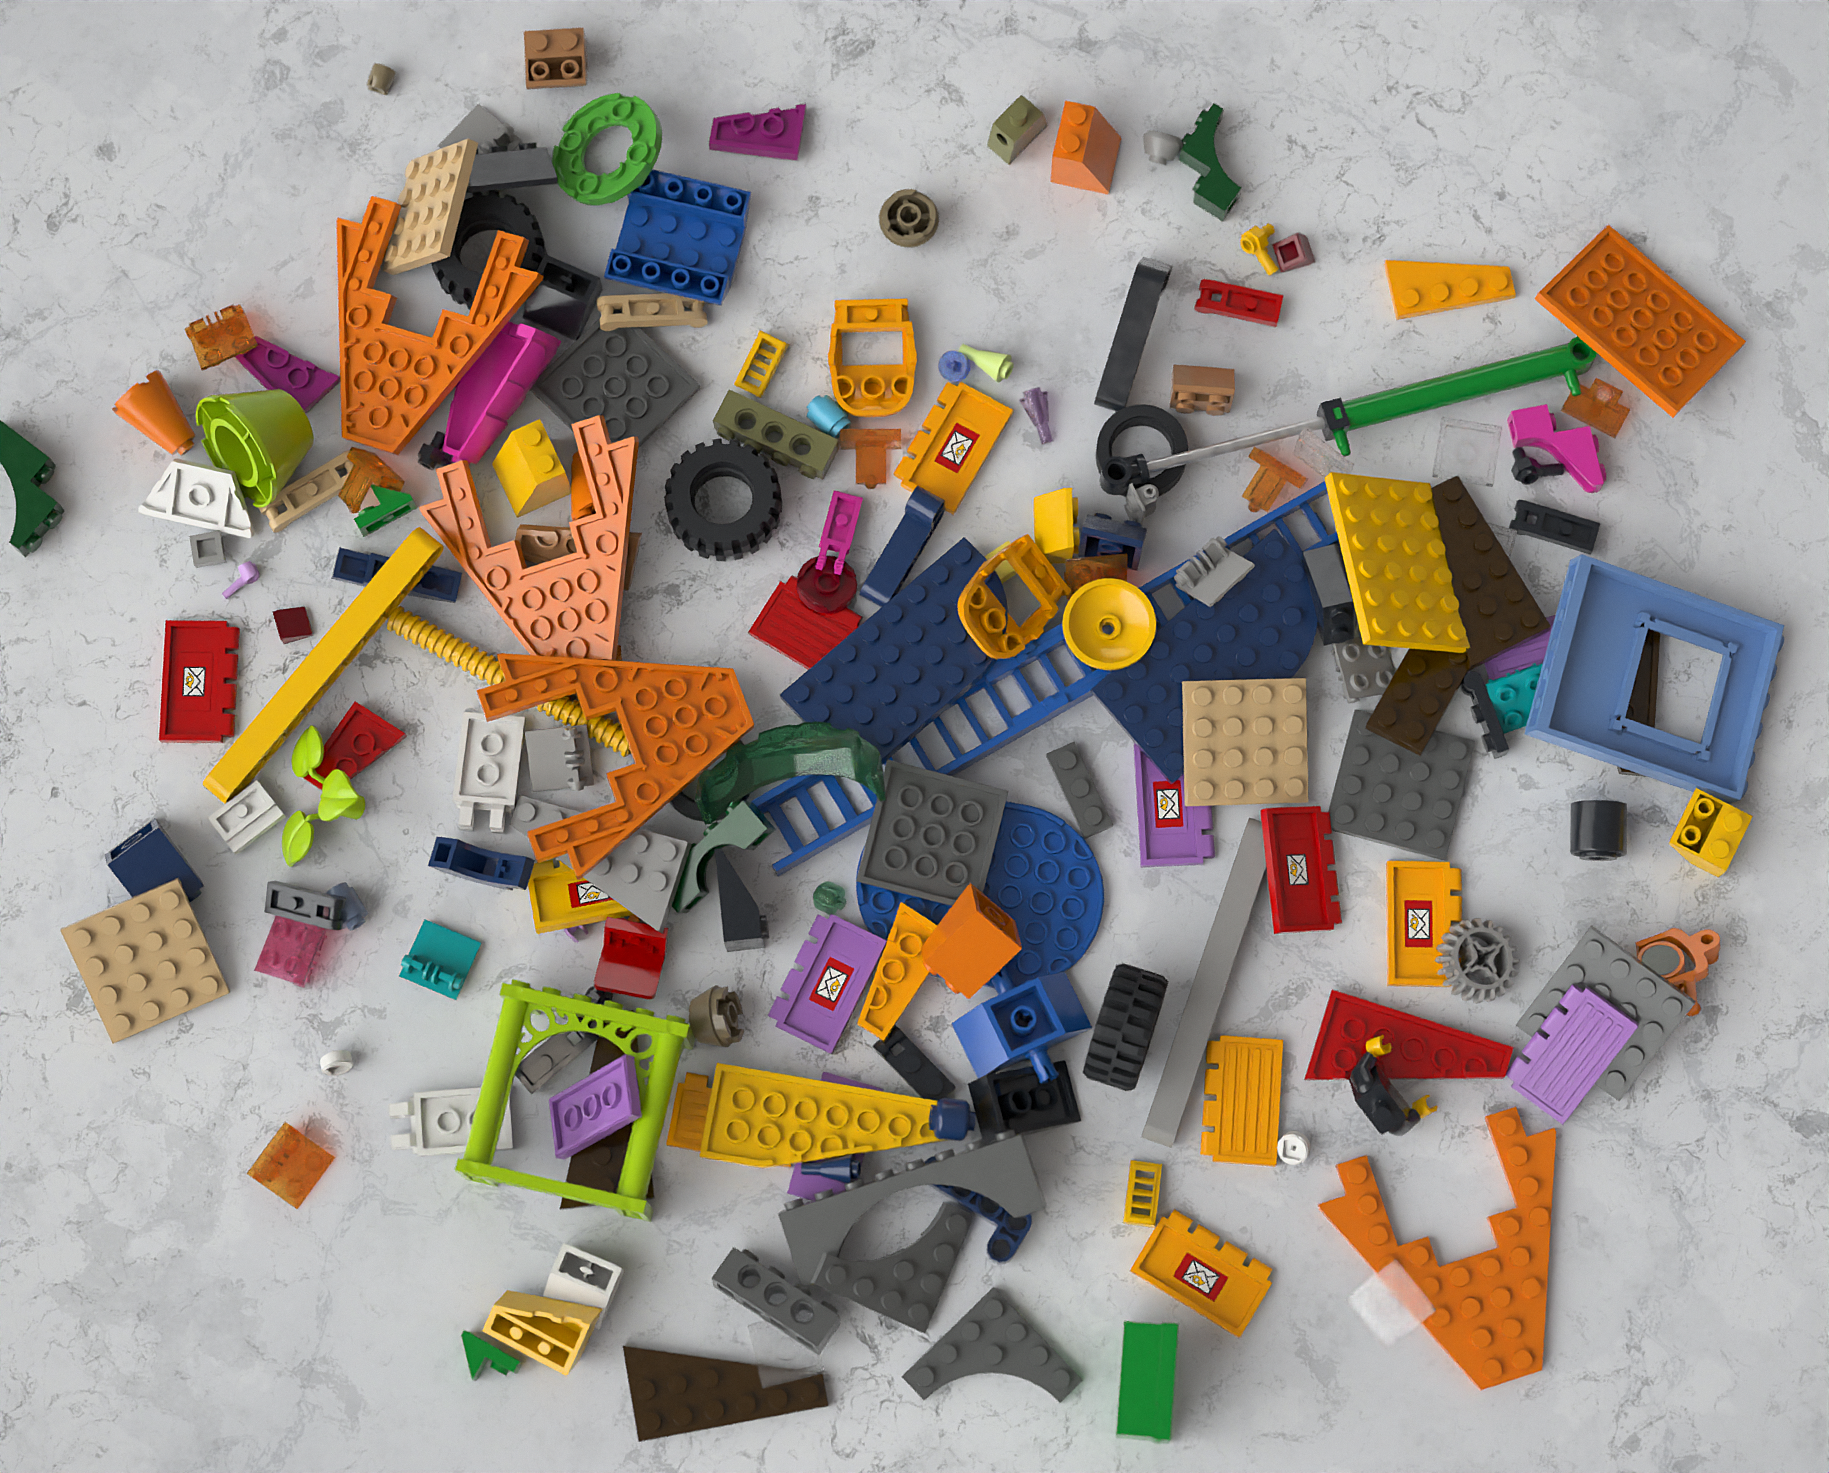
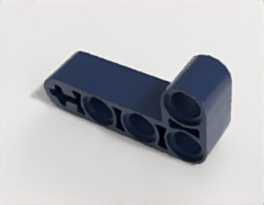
M919 486L914 489L906 503L905 514L864 582L859 594L860 596L883 607L898 594L945 512V500Z
M936 1157L928 1158L924 1164L935 1161ZM929 1185L997 1227L988 1241L987 1255L993 1263L998 1265L1010 1262L1031 1228V1214L1024 1215L1027 1224L1023 1229L1014 1230L1008 1223L1011 1214L999 1205V1209L994 1213H986L982 1209L981 1203L984 1198H987L983 1194L972 1190L968 1196L961 1197L955 1193L954 1186L949 1185L947 1189L943 1185ZM1005 1241L1010 1247V1253L1003 1258L996 1257L992 1252V1245L995 1242Z

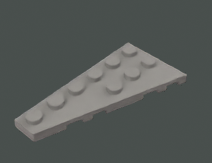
M519 795L510 825L528 837L527 831L582 812ZM639 828L583 878L663 934L692 844ZM568 853L556 857L573 870Z

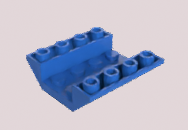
M652 169L644 183L627 195L629 202L616 249L611 248L604 278L722 305L731 288L745 236L751 192Z

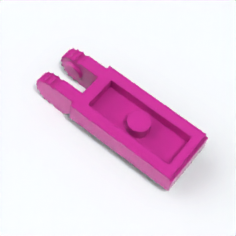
M833 491L819 544L821 549L816 569H823L827 560V550L839 552L838 559H836L834 565V573L841 575L845 557L849 554L863 501L862 497Z

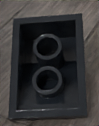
M715 849L723 939L727 952L764 948V939H770L767 917L760 914L758 905L722 849Z
M1065 1060L1052 1062L1059 1076L1052 1081L1049 1078L1048 1082L1044 1084L1040 1083V1079L1033 1066L988 1074L968 1083L981 1137L985 1144L996 1141V1134L1014 1129L1015 1134L1023 1132L1024 1136L1081 1121Z

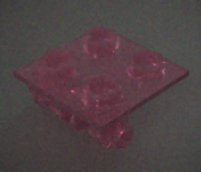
M276 915L254 971L292 982V984L304 988L306 983L311 981L310 976L313 971L311 965H317L314 957H320L321 955L317 950L321 951L325 939L327 940L328 936L325 935L327 929Z

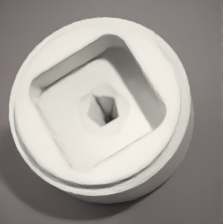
M335 1050L324 1055L320 1059V1064L324 1074L337 1076L348 1072L353 1067V1060L349 1051Z
M1290 1131L1284 1134L1277 1145L1279 1157L1285 1163L1291 1165L1302 1163L1309 1155L1311 1149L1308 1138L1297 1131Z

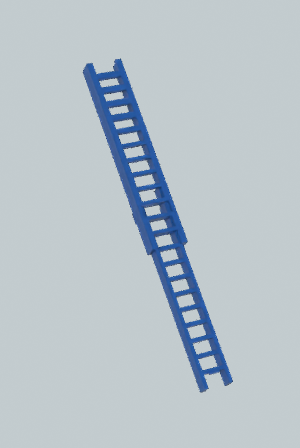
M1325 481L1224 538L1227 543L1225 548L1231 551V548L1247 539L1250 540L1254 547L1260 541L1257 533L1275 524L1285 541L1303 562V551L1283 521V518L1299 509L1302 510L1321 540L1304 551L1339 543L1337 532L1328 536L1325 531L1326 527L1320 517L1309 506V503L1328 493ZM1190 559L1138 588L1149 599L1154 609L1155 617L1161 627L1168 620L1152 594L1171 584L1184 607L1190 603L1191 599L1186 592L1175 586L1177 582L1174 579V576L1177 575L1176 570L1181 568L1187 561H1190ZM1061 623L1040 635L1038 639L1031 640L1025 645V649L1017 655L996 660L987 674L949 707L951 708L958 704L980 740L981 745L962 755L939 716L932 722L955 760L935 770L917 738L914 737L909 743L926 770L954 776L1093 696L1089 690L1112 670L1097 669L1092 672L1087 664L1080 661L1069 649L1064 638ZM1062 645L1066 647L1083 675V678L1065 687L1046 655ZM1036 660L1039 661L1057 693L1046 697L1041 702L1038 701L1020 672V669ZM1012 675L1031 707L1011 718L992 686ZM982 689L986 691L1008 728L990 740L965 701L966 698ZM834 754L751 801L763 815L768 812L770 813L792 851L790 855L772 864V868L778 877L871 824L879 790L870 776L862 783L859 780L858 782L873 807L859 815L856 814L834 777V774L846 768ZM820 782L824 783L846 821L831 831L807 792L808 789ZM794 797L797 798L819 838L803 846L780 805Z

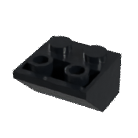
M545 254L536 271L543 275V279L527 298L522 317L576 341L580 337L597 303V299L603 291L600 277Z

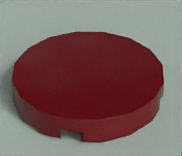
M827 555V560L822 570L816 569L818 556L811 558L802 565L797 576L796 590L800 600L808 608L819 613L832 614L843 611L851 605L857 593L856 574L846 561H844L841 575L834 573L835 561L838 559L836 556Z

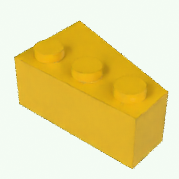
M507 1290L493 1305L483 1332L567 1376L579 1362L602 1312V1308Z

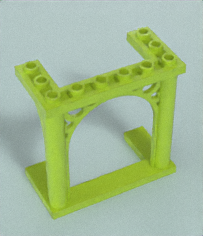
M512 980L511 984L502 982L499 995L503 999V1004L464 1158L457 1159L455 1171L466 1180L496 1187L498 1183L615 1209L622 1216L651 1222L654 1209L645 1199L678 1062L685 1048L693 1050L695 1036L690 1025L685 1023L686 1019L678 1016L667 1015L666 1019L654 1017L655 1012L643 1008H636L635 1012L623 1010L622 1004L612 1001H605L604 1005L591 1003V997L581 994H574L573 998L560 996V990L550 987H543L542 991L531 988V984L519 980ZM541 1011H543L549 1019L548 1029L545 1031L535 1029L531 1023V1014L541 1015ZM553 1011H556L562 1018H565V1015H567L568 1022L564 1025L557 1024ZM577 1016L583 1018L581 1023L578 1020ZM591 1020L597 1022V1026L594 1029L588 1027V1023ZM604 1023H609V1025L603 1028ZM523 1026L533 1035L529 1042H521L525 1033H521ZM619 1028H622V1032L634 1029L625 1039L616 1036V1031ZM571 1031L594 1033L616 1044L626 1055L634 1056L642 1116L634 1120L617 1194L492 1166L516 1071L530 1050L543 1040L556 1034ZM643 1034L651 1036L652 1044L646 1051L635 1053L631 1050V1043L637 1036ZM517 1048H519L520 1052L516 1055ZM654 1055L653 1062L648 1061L649 1070L641 1068V1060L649 1059ZM644 1078H649L647 1085Z

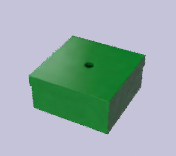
M1124 1321L1116 1438L1169 1444L1171 1440L1178 1324Z

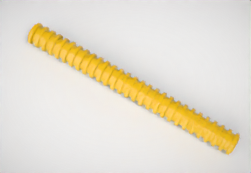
M402 606L396 608L390 615L387 622L388 631L392 632L395 630L397 636L404 635L405 640L411 639L414 645L420 644V647L424 650L428 648L431 654L436 652L438 658L445 657L446 662H454L455 667L462 666V670L465 672L469 670L472 676L479 675V680L484 681L486 679L489 685L505 681L495 656H487L488 653L486 651L479 652L477 646L472 648L469 642L463 643L460 637L455 639L454 634H446V630L443 628L438 630L437 625H429V621L426 619L421 621L419 615L413 616L411 611L405 612ZM570 696L536 706L539 712L546 711L545 714L548 717L553 715L554 720L559 721L561 719L562 724L565 726L568 724L571 726L587 724L589 739L596 738L597 743L603 742L606 748L613 747V751L615 753L620 751L623 757L631 753L620 723L614 724L611 718L604 719V715L586 721L579 701H571Z

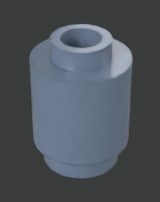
M346 882L334 886L325 893L346 898L345 908L341 910V918L344 919L342 929L348 928L349 931H352L366 922L364 918L368 912L354 888L349 887Z

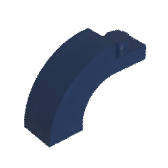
M437 836L428 866L462 879L513 891V888L527 889L535 860L527 856L490 851L459 839Z

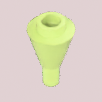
M962 344L958 351V355L973 361L998 383L1003 378L1007 379L1013 370L1014 364L1011 362V355L984 350L978 351L965 344Z

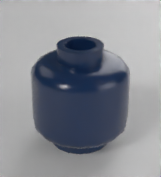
M940 1098L936 1105H931L929 1130H933L937 1139L963 1141L967 1137L968 1131L975 1130L976 1112H970V1105L966 1100Z

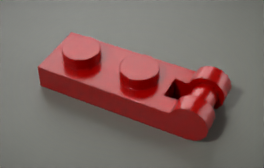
M1210 279L1200 280L1199 291H1201L1200 298L1196 299L1194 310L1204 314L1213 313L1277 327L1284 295ZM1212 295H1222L1221 301H1212Z

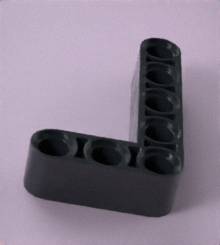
M1143 257L1138 262L1094 405L1115 412L1126 407L1159 299L1166 289L1172 265L1147 257Z

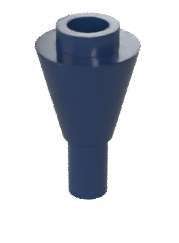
M854 1154L824 1160L822 1163L802 1162L801 1174L822 1175L824 1178L849 1183L855 1179H860L861 1162L855 1159Z

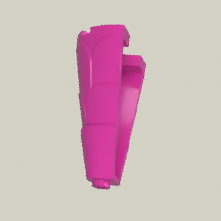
M508 321L455 386L442 450L453 455L452 462L456 463L466 460L469 465L470 463L477 465L508 426V419L519 408L529 390L556 355L557 349L561 344L559 339L536 328L521 323L517 325Z

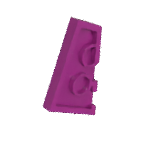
M806 103L798 104L793 109L780 110L779 107L769 109L767 113L755 115L747 112L715 117L711 127L709 150L798 161L806 114Z
M255 336L234 355L235 359L266 390L281 389L286 391L299 403L305 414L340 383L339 376L331 372L328 373L318 368L315 364L307 360L304 361L290 354L287 350L258 336Z

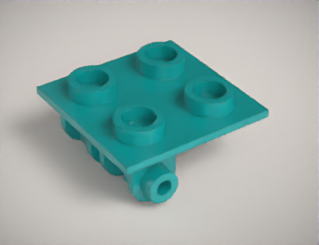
M1533 663L1532 666L1522 669L1520 672L1516 669L1514 670L1515 674L1510 675L1508 672L1505 673L1506 677H1500L1495 680L1489 679L1488 683L1485 684L1503 734L1527 726L1543 663L1539 665Z
M424 919L409 954H405L402 959L401 966L403 968L399 977L457 1000L482 943Z

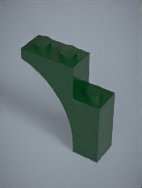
M0 420V463L11 481L16 501L15 525L9 543L26 557L30 552L33 553L40 547L43 541L42 537L47 531L54 529L60 523L65 510L56 500L39 488L41 484H46L52 478L56 468L55 463L50 457Z

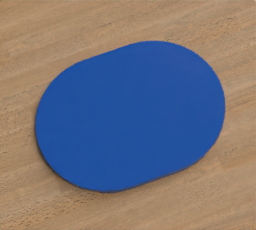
M1006 801L983 894L1016 922L1022 949L1006 964V969L1015 987H1018L1041 976L1066 972L1082 958L1093 942L1100 926L1104 907V886L1099 866L1091 848L1083 837L1063 819L1037 807ZM863 848V850H862V852H861V855H860V859H859V863H858V867H857V874H858V870H859V867H860V863H861V859H862V855H863L864 848ZM856 882L858 906L866 928L870 933L886 941L888 940L901 902L937 926L952 907ZM931 973L929 974L930 976L942 978L939 974H937V975H932ZM991 979L984 985L985 987L995 988Z

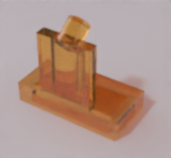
M1595 378L1590 389L1580 384L1581 395L1574 397L1570 392L1561 411L1616 438L1630 411L1629 408L1617 403L1623 391Z
M840 429L841 450L856 449V484H865L868 489H874L877 484H886V449H901V429Z
M1254 446L1248 457L1259 463L1260 467L1242 497L1250 501L1248 509L1251 512H1258L1260 508L1268 512L1287 481L1297 488L1303 489L1308 478Z
M351 447L347 458L354 465L338 496L345 502L350 513L355 514L361 510V504L372 482L378 487L400 492L405 481L376 453Z

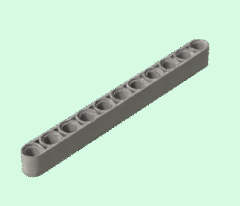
M1249 817L1141 1136V1138L1170 1148L1174 1142L1266 868L1262 822Z

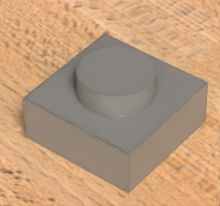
M220 530L189 536L193 563L196 568L226 563L223 538Z

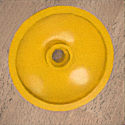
M1105 578L1085 584L1072 595L1065 607L1062 628L1069 649L1080 661L1096 669L1118 670L1136 663L1147 653L1155 636L1156 617L1149 599L1140 589L1120 579ZM1110 625L1114 631L1111 634H1106L1102 628Z

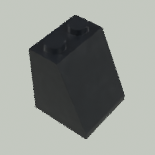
M1340 543L1303 551V563L1318 620L1317 628L1323 645L1340 644L1354 639L1357 615Z

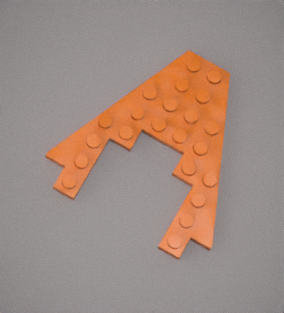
M371 196L361 224L342 218H337L336 221L342 438L399 455L542 281L543 275L520 268L529 240L498 230L468 316L442 309L433 338L390 326L388 323L397 298L391 294L374 290L373 287L402 206L393 201Z
M598 415L571 424L596 514L569 522L577 550L576 553L529 568L526 566L519 540L491 547L468 461L462 460L436 469L444 499L420 506L419 510L530 655L616 661L639 446L638 437L633 436L611 444L604 415Z
M501 653L497 654V659L505 681L477 690V696L487 722L575 693L586 721L616 711L635 764L607 773V779L616 802L527 831L537 863L568 853L577 880L582 879L754 728L753 719L733 668Z
M1516 1107L1484 1117L1516 1208L1487 1217L1497 1247L1495 1249L1439 1267L1428 1236L1398 1246L1367 1155L1337 1164L1335 1167L1345 1196L1318 1204L1322 1214L1479 1390L1541 1371L1543 1366L1556 1130L1552 1128L1526 1136Z

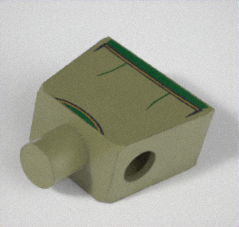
M1023 95L1019 96L992 124L987 146L1009 165L1047 127L1044 114ZM1004 137L1007 140V143L1002 141Z

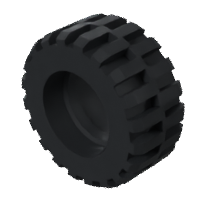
M491 190L489 195H482L481 192H472L473 197L464 198L450 257L431 263L435 276L444 292L451 294L453 301L459 305L465 302L468 309L472 307L483 273L467 269L460 260L462 247L473 235L488 230H499L529 240L520 268L536 272L544 255H547L545 241L535 215H531L529 208L523 202L517 204L516 198L509 194L501 198L499 191Z
M721 438L712 439L713 445L705 447L704 442L695 445L696 451L692 454L687 450L681 455L680 464L674 463L670 470L671 477L666 479L665 508L674 534L678 540L681 539L684 546L691 552L697 550L699 556L706 559L710 555L716 556V561H726V556H734V559L738 560L742 559L743 553L747 551L754 554L760 550L759 544L761 542L767 544L772 538L771 532L773 529H777L780 522L779 515L782 513L781 488L774 467L770 466L769 460L764 454H757L755 447L749 444L742 447L740 446V441L730 439L729 444H722ZM727 476L737 478L746 483L752 493V505L742 518L732 523L716 524L703 519L698 514L695 507V496L698 490L709 480Z
M1125 963L1116 965L1086 1056L1083 1074L1087 1079L1125 1091L1136 1088L1168 986V980L1163 975Z

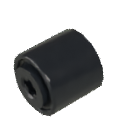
M1585 800L1571 803V855L1587 861L1616 860L1617 857L1625 856L1627 854V804L1609 800Z

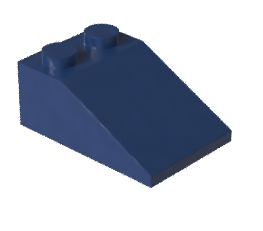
M1095 513L1094 516L1088 514L1081 531L1078 557L1137 571L1147 528H1143L1142 524L1136 521L1125 520L1124 523L1114 521L1111 516L1103 513Z

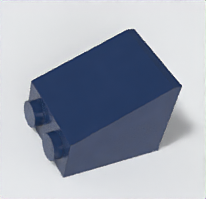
M156 818L105 854L107 866L132 897L179 878L189 902L195 900L202 893L200 891L204 887L202 880Z

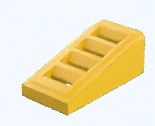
M760 330L734 385L762 398L789 344ZM766 343L776 348L777 351L773 354L761 347ZM758 353L771 359L770 365L757 360ZM752 364L766 370L765 376L750 370ZM746 375L761 381L760 386L757 387L745 381Z
M1130 1161L1122 1224L1155 1227L1162 1164ZM1136 1170L1153 1172L1154 1179L1135 1176ZM1134 1183L1153 1185L1152 1191L1134 1189ZM1133 1195L1151 1197V1203L1133 1201ZM1133 1207L1150 1210L1149 1216L1131 1213V1209Z

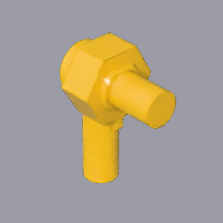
M1266 224L1261 229L1255 225L1241 235L1240 245L1246 253L1256 255L1264 270L1270 276L1279 270L1268 254L1266 247L1269 245L1267 238L1275 233V229L1271 224Z

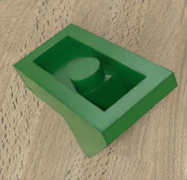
M369 484L380 505L364 508L358 513L359 516L354 518V521L363 537L415 510L417 506L410 494Z
M466 1330L461 1334L472 1380L476 1381L489 1359L492 1360L489 1367L507 1376L509 1371L515 1374L518 1373L523 1364L521 1361Z

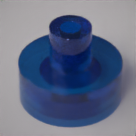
M959 351L944 353L938 363L941 376L949 381L965 379L971 368L969 358Z

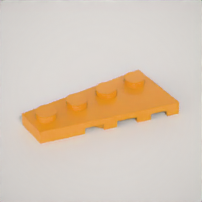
M1385 260L1384 262L1396 320L1514 299L1516 296L1509 266Z
M902 902L898 908L875 977L857 1022L860 1027L883 1042L930 974L922 963L921 947L937 927L936 924Z

